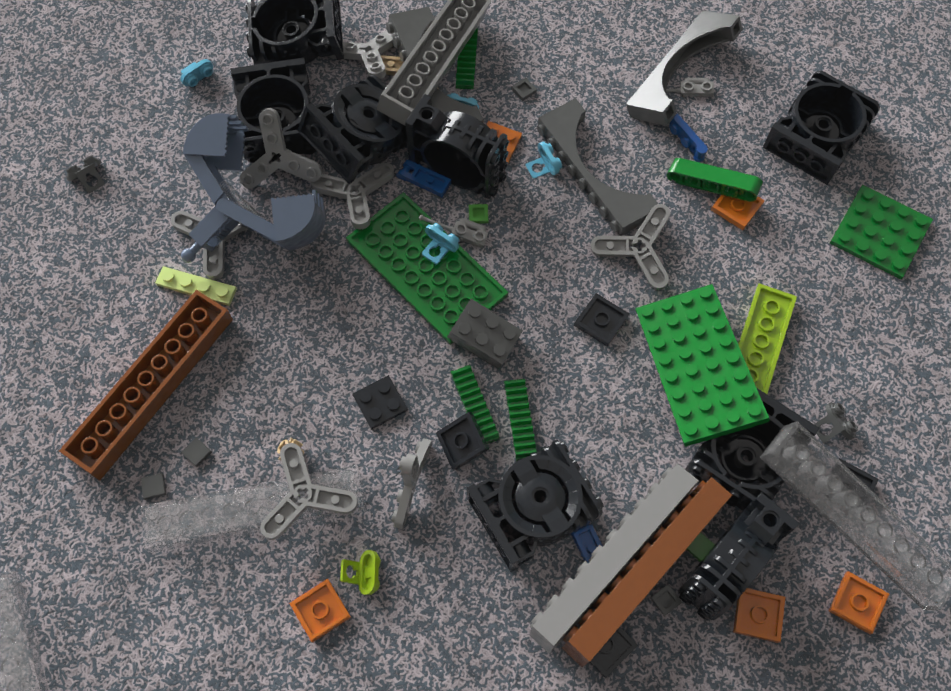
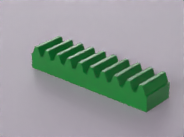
M478 28L458 56L456 89L474 90Z
M467 365L451 371V377L466 413H473L486 443L489 444L500 440L496 425L493 423L492 416L484 401L483 394H481L480 387H478L471 366Z
M525 379L504 381L516 461L529 457L533 452L537 453Z

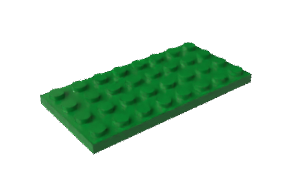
M403 192L370 218L371 223L367 228L354 230L346 237V241L451 345L453 341L448 339L447 336L470 299L491 311L508 296V291L460 245L456 252L448 251L438 264H434L422 256V252L433 239L425 232V228L431 223L420 220L419 216L423 215L429 219L431 218ZM441 247L432 248L429 254L437 257L440 255Z
M713 284L635 308L684 447L769 422L767 411Z

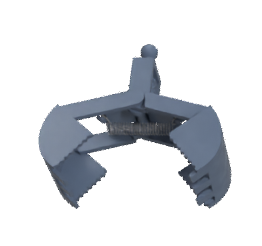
M215 113L205 116L192 127L186 138L183 154L212 202L216 205L188 234L196 242L190 248L184 249L181 252V258L186 263L193 262L196 259V253L202 247L212 252L238 224L289 251L310 244L320 235L326 221L324 199L320 197L319 193L317 194L316 190H312V195L308 193L307 195L303 194L300 196L298 194L297 196H287L281 199L279 197L276 199L271 198L274 224L261 218L262 215H259V212L254 211L252 213V211L246 210L245 206H243L246 200H243V197L239 198L241 199L239 202L236 200L237 198L234 197L231 191L232 186L227 185L228 183L225 182L218 170L243 171L244 132L248 131V127L243 126L244 123L239 121L237 115Z

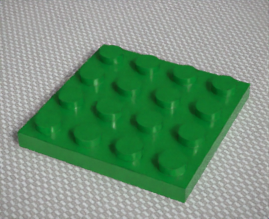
M862 184L830 244L902 279L933 219Z

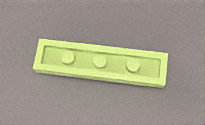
M164 266L155 282L157 286L192 295L195 290H198L215 302L230 306L237 290L232 285Z

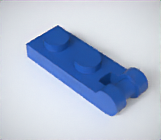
M677 113L670 121L669 128L671 133L677 135L683 147L688 148L694 154V161L703 162L708 150L707 146Z
M406 160L403 164V169L399 170L396 174L397 178L410 182L439 197H443L451 185V179L410 160Z

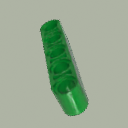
M675 158L666 175L668 180H674L675 183L749 202L757 199L763 185V181L759 177L683 158Z

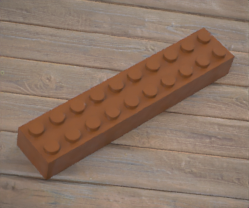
M195 290L62 446L59 452L100 481L233 321L228 309Z
M712 477L707 482L702 480L649 540V543L635 556L638 561L633 559L621 572L624 577L619 575L606 589L609 594L604 592L592 605L595 610L589 609L578 621L580 627L574 626L564 637L563 641L565 644L562 649L581 667L589 663L723 507L732 494Z

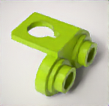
M366 550L361 555L360 562L347 559L341 560L340 581L359 585V590L364 595L375 593L380 586L378 576L381 560L377 552ZM348 566H351L353 571H356V575L352 578L347 576L346 569Z

